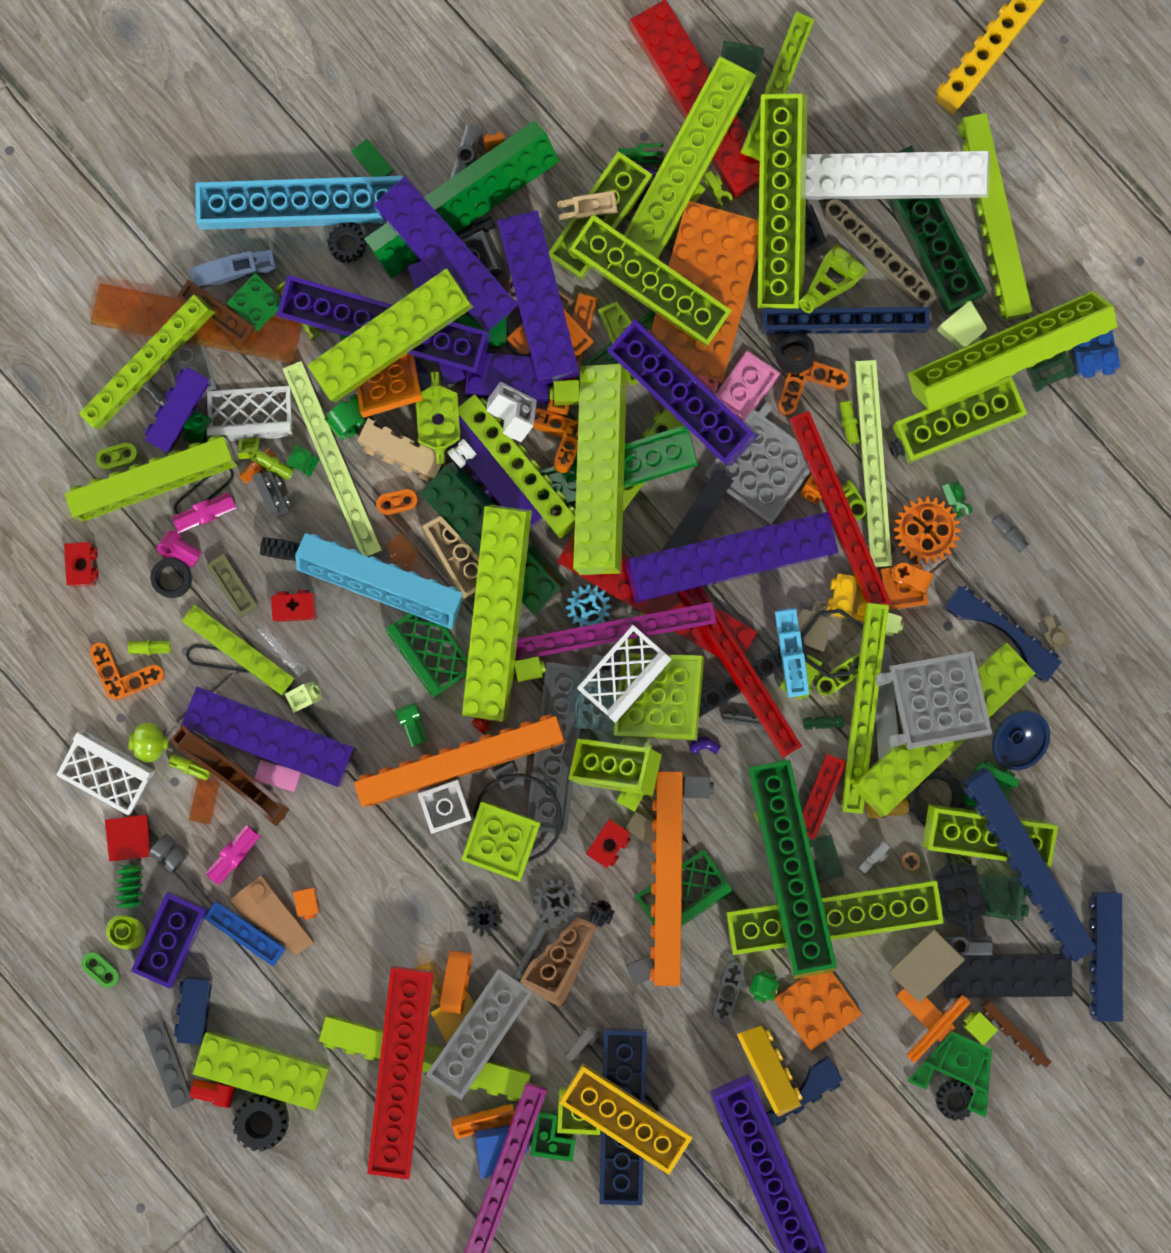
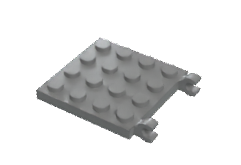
M767 401L759 412L753 409L745 420L759 434L755 441L732 466L725 465L717 457L704 477L709 480L717 469L734 480L726 493L771 525L808 476L810 469L798 441L765 418L774 406Z
M973 651L893 665L889 667V673L877 674V677H875L877 686L892 682L903 734L890 736V747L906 744L907 750L992 734Z

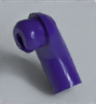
M703 736L697 738V741L692 740L689 750L697 754L699 750L708 749L717 754L721 745Z

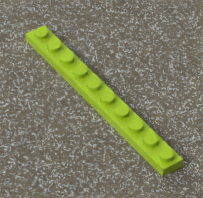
M866 603L841 803L842 812L863 814L865 800L852 785L869 770L879 690L875 677H877V674H881L889 605Z

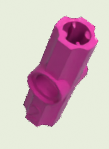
M230 492L214 499H207L191 506L192 508L172 516V520L178 533H181L197 525L201 526L217 519L218 516L237 507Z
M246 825L233 842L230 841L221 851L220 857L206 872V875L213 882L221 885L232 870L236 869L244 861L248 851L259 840L261 836L249 825Z

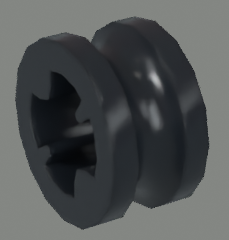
M899 438L895 439V442H888L894 459H897L899 455H905L904 447Z

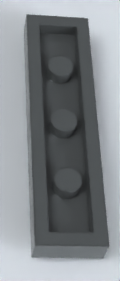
M161 1021L142 1029L172 1109L193 1101L194 1099L190 1098V1088L165 1022Z

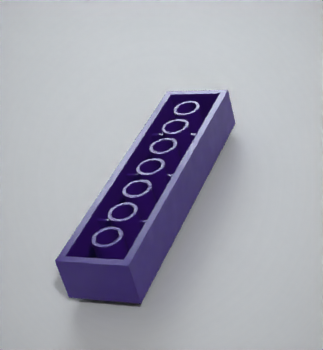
M405 176L373 204L372 207L434 277L446 268L451 271L474 306L467 311V314L483 331L489 332L518 305Z
M538 210L497 220L539 386L580 376Z
M634 319L607 350L725 465L732 466L759 436L740 415L642 322Z
M198 686L182 721L184 726L193 731L336 787H341L356 750L352 746Z

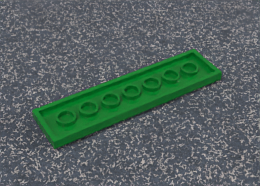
M681 426L625 444L624 488L698 466L690 430L686 426ZM577 459L574 461L571 470L567 473L556 471L554 466L538 471L542 477L545 474L553 483L550 487L555 492L559 490L566 499L564 501L566 506L576 503ZM530 477L531 484L535 483L536 477ZM543 492L540 495V500H546L549 497V492Z

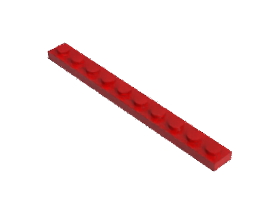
M810 411L788 419L866 603L891 604Z
M702 587L679 593L687 607L711 602ZM715 609L717 623L700 627L779 753L784 758L802 747V745Z

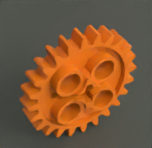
M927 496L924 502H922V499L918 497L917 504L911 500L909 501L910 508L905 505L902 507L905 513H897V516L901 519L894 520L893 522L898 525V527L892 529L893 532L898 533L893 539L900 540L896 547L904 548L901 553L902 555L907 552L910 553L909 560L915 556L916 563L923 559L924 564L927 565L929 559H931L933 564L937 563V557L940 560H944V553L948 556L952 554L949 548H957L953 541L960 540L958 536H955V534L961 532V529L955 527L960 521H954L953 519L957 513H949L952 509L951 506L946 509L944 508L945 501L937 504V498L930 502L929 496ZM923 511H928L931 513V521H926L923 519ZM913 517H916L918 521L921 523V525L918 522H916L913 519ZM908 525L916 527V535H910L907 532ZM938 526L945 527V536H940L937 533ZM930 527L929 533L925 535L923 533L924 528ZM934 538L938 539L940 544H937ZM923 540H928L931 543L930 550L923 549Z

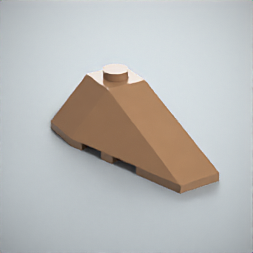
M265 874L258 877L230 899L242 917L294 954L298 955L314 943Z
M577 917L552 945L549 944L545 951L529 964L520 983L541 998L561 1007L571 990L597 926Z

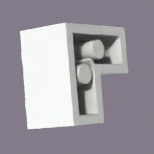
M500 381L488 398L486 411L504 420L503 434L511 439L522 442L534 426L537 400Z

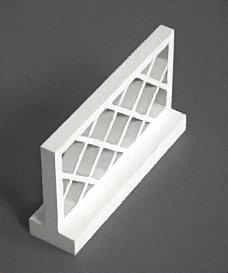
M290 386L207 391L208 417L212 419L207 428L208 439L220 435V437L224 436L228 441H239V439L256 437L260 439L293 437ZM286 392V399L281 404L273 399L277 393ZM257 394H263L267 397L260 406L252 400ZM237 395H242L246 400L238 407L232 400ZM212 397H222L226 401L217 408L213 405ZM269 401L278 406L271 414H268L263 409ZM249 402L257 408L250 416L242 411ZM228 404H231L236 411L228 418L221 411ZM282 410L287 414V421L278 422L273 417ZM260 411L268 417L263 423H257L253 420ZM241 413L247 419L242 424L237 425L232 420ZM218 414L226 419L221 426H213V420Z
M632 625L580 683L577 689L616 723L671 661V658ZM634 631L640 636V645L628 646L627 638ZM643 640L649 645H643ZM652 647L658 652L653 659L644 660L643 648ZM640 648L641 660L629 661L628 649ZM626 649V661L614 662V652ZM641 663L642 672L639 675L630 676L629 664ZM626 664L627 676L615 677L614 665ZM604 665H612V677L600 678L599 669ZM635 678V680L630 684V679ZM627 679V689L616 692L615 680ZM612 680L613 692L601 693L600 681ZM589 681H598V693H588L583 687ZM621 694L619 698L616 700V695ZM602 695H613L614 703L609 709L601 704ZM593 696H598L599 701L596 700Z
M84 730L77 732L73 738L74 742L56 775L130 816L149 779L153 777L156 770ZM78 745L85 749L86 758L77 760L75 750ZM92 758H102L105 767L95 770ZM88 760L91 771L82 774L78 762ZM67 765H75L77 776L71 777L64 773ZM110 768H120L123 778L114 780ZM106 770L109 782L100 784L96 772ZM92 774L96 785L92 787L85 785L83 776ZM136 777L142 781L139 789H131L129 778ZM124 780L128 792L118 794L115 782ZM111 784L114 796H104L101 786ZM129 794L131 800L129 808L121 805L120 796Z

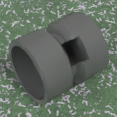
M165 834L153 846L149 855L157 862L162 861V866L170 873H173L184 862L190 852L181 845L176 846V841L168 834Z

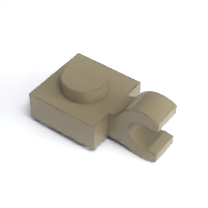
M1051 614L1041 618L1047 630L1042 636L1050 650L1055 652L1071 644L1063 625L1056 627L1055 620Z

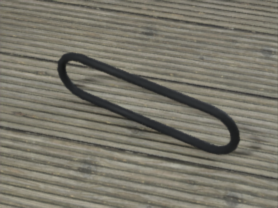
M232 468L229 469V471L231 472L230 479L219 489H217L213 494H211L207 499L210 500L211 498H213L216 494H218L222 489H224L228 484L232 482L234 478V471L232 470ZM211 476L202 479L198 484H196L193 488H191L187 493H185L181 498H179L175 502L173 507L175 514H179L177 512V505L179 504V502H181L185 497H187L191 492H193Z
M197 644L190 646L186 652L187 660L193 665L250 673L246 669L194 662L189 657V653L193 648L220 651L216 647Z

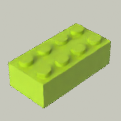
M577 739L568 779L583 786L653 796L662 754L650 748Z

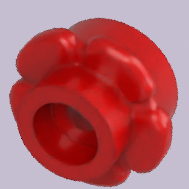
M475 718L471 722L481 734L486 730H490L487 727L490 724L487 719Z

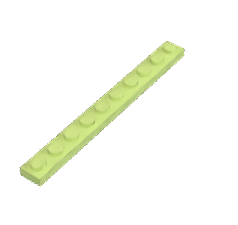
M876 360L855 361L869 552L876 567H891L892 559Z
M300 361L283 368V372L359 551L367 557L382 552L330 426L324 420L326 418L303 362Z

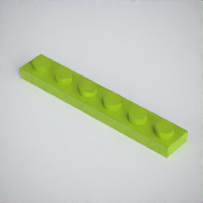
M193 605L182 619V623L281 696L284 695L294 682L295 678L196 605Z

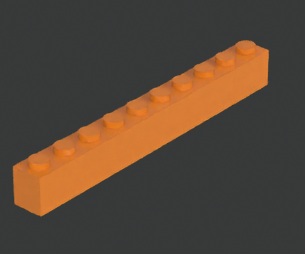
M658 772L654 790H657V798H653V811H657V819H653L652 830L656 832V840H652V853H656V861H652V874H656V883H652V895H655V904H651V917H655V925H651V938H655V947H651V960H655V965L650 970V981H654V986L681 987L683 772Z

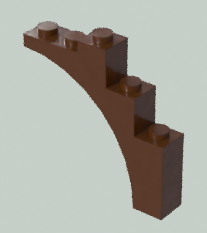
M183 724L170 740L179 751L228 785L272 824L277 826L285 818L290 809L278 798L279 796L271 788L254 778L245 768L228 758L219 748Z

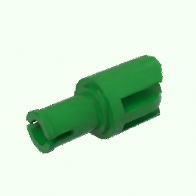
M639 143L637 148H618L620 153H626V157L631 160H637L639 164H662L664 159L643 160V156H663L664 151H643V148L663 147V143Z

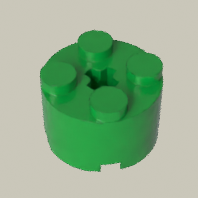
M357 394L349 396L351 399L349 402H344V400L327 414V418H324L337 437L343 441L356 436L359 433L358 428L365 425L368 418L374 420L372 415L362 417Z

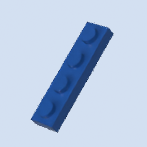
M218 901L214 903L204 918L273 967L286 950L284 946Z

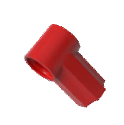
M194 1079L190 1098L212 1102L215 1106L230 1108L235 1087L220 1082L213 1083Z

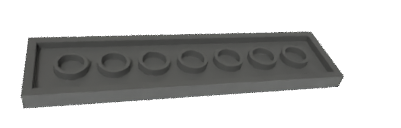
M547 662L539 722L540 717L549 714L560 718L567 743L536 752L534 754L532 777L540 779L553 790L561 805L563 824L560 833L567 834L573 781L569 780L568 777L577 739H579L585 696L577 687L587 677L588 667ZM531 780L526 816L541 821L539 831L556 833L559 823L557 806L550 793L540 784Z

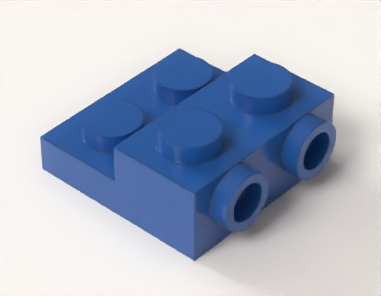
M1113 329L1106 334H1101L1088 342L1081 343L1072 348L1076 376L1082 375L1083 378L1094 377L1095 373L1103 372V375L1115 374L1120 368L1118 347H1115Z

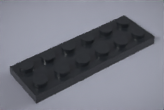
M1062 953L964 955L965 960L944 979L945 998H959L962 995L966 998L1073 996L1072 960L1070 958L1066 959Z

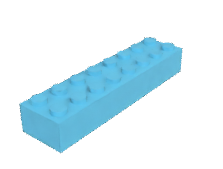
M305 533L295 554L296 569L300 572L414 614L449 629L453 628L461 609L463 593L452 586L445 587L434 579H424L413 571H403L395 564L388 565L382 563L380 559L370 556V558L364 556L358 550H348L337 542H327L316 534L309 535Z

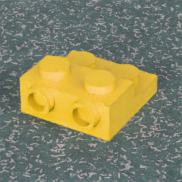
M838 573L836 578L832 577L830 590H833L832 598H828L826 610L842 609L855 620L864 622L866 601L856 577ZM840 613L829 614V616L847 619Z

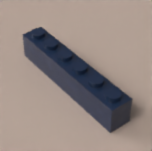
M1092 892V897H1089V908L1092 909L1089 929L1092 931L1091 940L1096 949L1092 951V960L1089 961V972L1092 973V982L1089 983V993L1092 995V1003L1089 1004V1014L1095 1021L1123 1022L1122 893Z

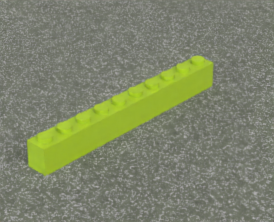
M987 113L964 117L957 126L958 135L960 138L962 137L964 144L962 145V152L988 151L990 154L989 197L976 198L977 204L975 209L977 216H980L982 222L980 224V232L982 236H985L986 240L984 246L986 256L990 257L991 261L989 271L991 276H994L996 283L994 284V293L996 296H999V314L1003 316L1004 321L1027 317L1032 313V307Z
M327 1015L319 1042H322L326 1048L335 1049V1047H340L347 1054L355 1055L357 1052L364 1054L365 1059L376 1061V1058L380 1059L383 1030ZM426 1042L423 1063L425 1075L444 1047ZM488 1060L470 1089L478 1090V1087L487 1089L486 1093L498 1096L501 1093L507 1095V1099L519 1102L525 1083H529L531 1072Z

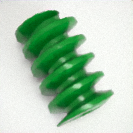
M118 865L122 869L116 871V874L122 875V878L116 879V882L122 884V886L116 888V891L121 892L122 895L116 896V899L122 901V903L116 905L115 908H137V905L143 903V900L137 899V897L143 895L142 891L137 890V888L143 886V883L137 881L143 878L142 874L137 873L143 870V866Z

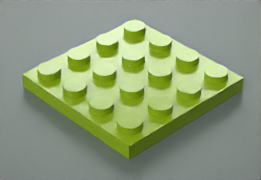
M621 653V661H626V653ZM628 653L629 661L641 660V654ZM643 654L644 660L653 659L657 654ZM668 655L671 661L616 721L614 736L697 741L704 657L698 655ZM641 663L629 664L630 676L639 675L642 672ZM620 664L619 676H627L626 664ZM635 678L630 679V684L635 680ZM619 679L618 691H625L628 687L627 679Z

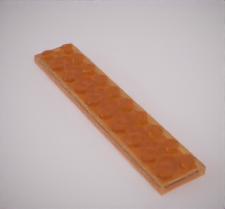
M100 283L90 323L96 326L154 336L185 302L178 298ZM272 317L258 332L254 330L246 344L243 345L210 320H207L186 343L294 364L302 325L287 319Z

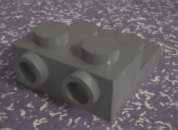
M260 472L252 475L269 514L276 519L289 513L291 502L287 494L283 495L280 487H283L278 475L274 476L271 472L264 475Z

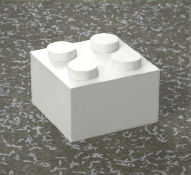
M459 780L418 793L431 834L473 820Z

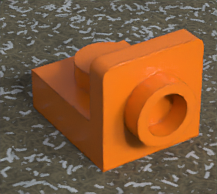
M811 474L800 495L807 501L818 505L822 497Z

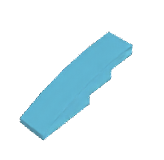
M796 608L775 610L788 698L808 695L805 658L802 650Z

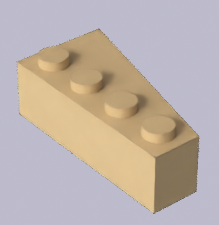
M367 419L357 440L360 446L364 448V453L373 457L377 454L382 457V461L393 465V463L401 465L400 469L409 474L414 471L420 474L419 478L426 482H430L443 469L445 464H441V456L440 465L436 464L435 451L421 444L417 446L413 440L400 435L398 437L395 432L385 426L381 428L376 427L375 421Z
M441 516L423 525L421 531L453 587L463 593L462 602L474 596L479 557Z

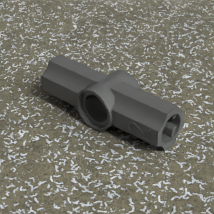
M466 125L460 147L456 152V160L450 179L476 161L475 157L483 134V129L478 126ZM465 153L471 155V158L467 161L461 159V156Z
M943 936L953 947L957 940L964 941L965 948L962 951H958L962 956L992 955L991 936H977V938L968 940L967 936Z

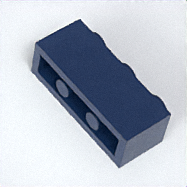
M185 977L184 981L180 982L179 994H182L181 1003L177 1005L176 1012L179 1015V1024H176L174 1029V1037H177V1043L202 1045L205 1033L207 1032L213 979Z

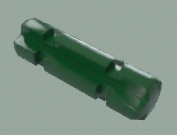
M842 715L834 716L835 718H832V716L815 717V719L805 717L803 718V727L805 730H811L813 727H816V729L833 728V726L835 728H843L844 717Z

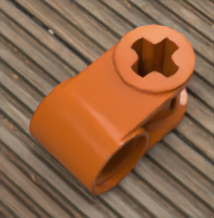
M908 563L897 564L891 569V577L895 582L923 595L926 594L934 576L932 573L916 568ZM903 568V569H904L903 572H904L906 575L900 577V572H898V570H900V569Z

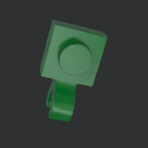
M959 481L942 486L949 505L954 506L957 518L964 516L962 509H965L966 514L973 512L971 505L964 502L966 500L965 491Z

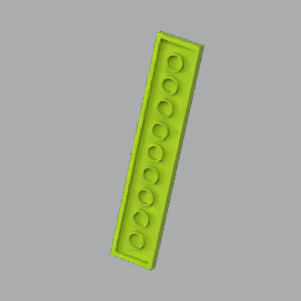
M722 57L718 58L624 233L626 238L658 260L757 78V75Z

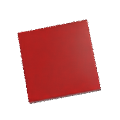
M148 815L105 820L109 862L151 857L149 855L152 848Z

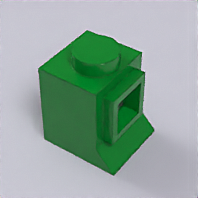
M295 445L286 464L290 468L311 477L319 458Z

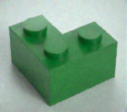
M540 1109L534 1126L530 1156L573 1162L576 1136L555 1133L558 1112Z

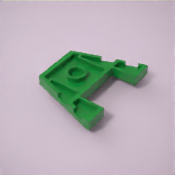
M951 1032L909 1078L908 1082L926 1090L934 1071H940L976 1088L967 1109L986 1118L992 1049L955 1032Z

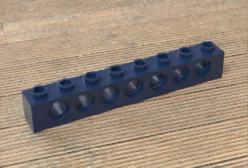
M929 307L815 308L811 313H807L801 308L762 309L761 335L794 332L803 334L926 333L930 328Z

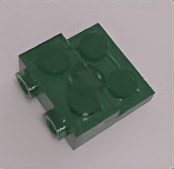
M983 873L981 891L986 909H988V912L983 916L1024 921V917H1028L1029 905L1025 904L1026 896L1030 894L1028 889L1020 885L1017 877Z

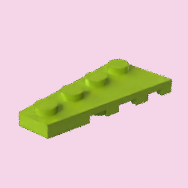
M617 301L598 310L612 344L632 323V319ZM626 370L629 386L640 383Z

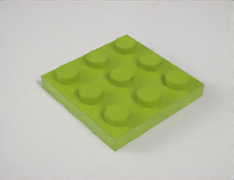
M482 800L461 860L521 882L541 821Z

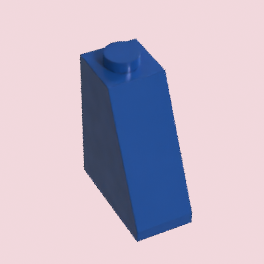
M510 1125L474 1131L481 1179H485L493 1174ZM530 1136L528 1143H532V1136ZM529 1144L526 1147L525 1153L529 1151Z

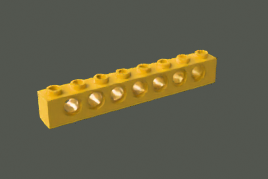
M1012 0L1009 5L1004 4L997 13L1000 15L996 21L992 19L985 28L987 33L984 36L979 35L973 43L975 48L972 52L967 51L961 58V66L959 68L955 66L948 75L949 81L946 84L942 82L936 90L938 95L935 101L955 115L1045 0ZM1015 6L1021 7L1023 12H1017ZM1002 22H1008L1011 28L1004 27ZM990 38H996L999 43H992ZM977 54H984L986 56V59L982 60L978 58ZM965 69L972 70L974 75H967ZM952 85H959L961 91H955Z

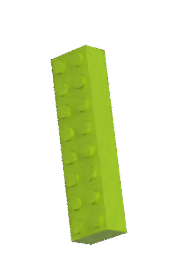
M595 215L591 216L569 249V253L705 347L709 345L732 311Z
M446 268L307 366L330 401L337 402L474 306L451 271Z
M213 436L208 439L209 442L204 444L194 443L189 445L187 450H174L168 453L169 456L165 458L155 457L150 459L148 464L130 466L126 472L116 471L109 474V478L91 480L87 486L81 487V485L71 487L69 489L70 492L64 493L71 515L76 520L85 522L238 467L231 444L224 436Z

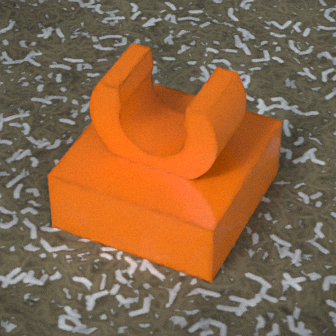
M497 131V134L489 135L487 133L483 137L486 153L505 141L503 133Z

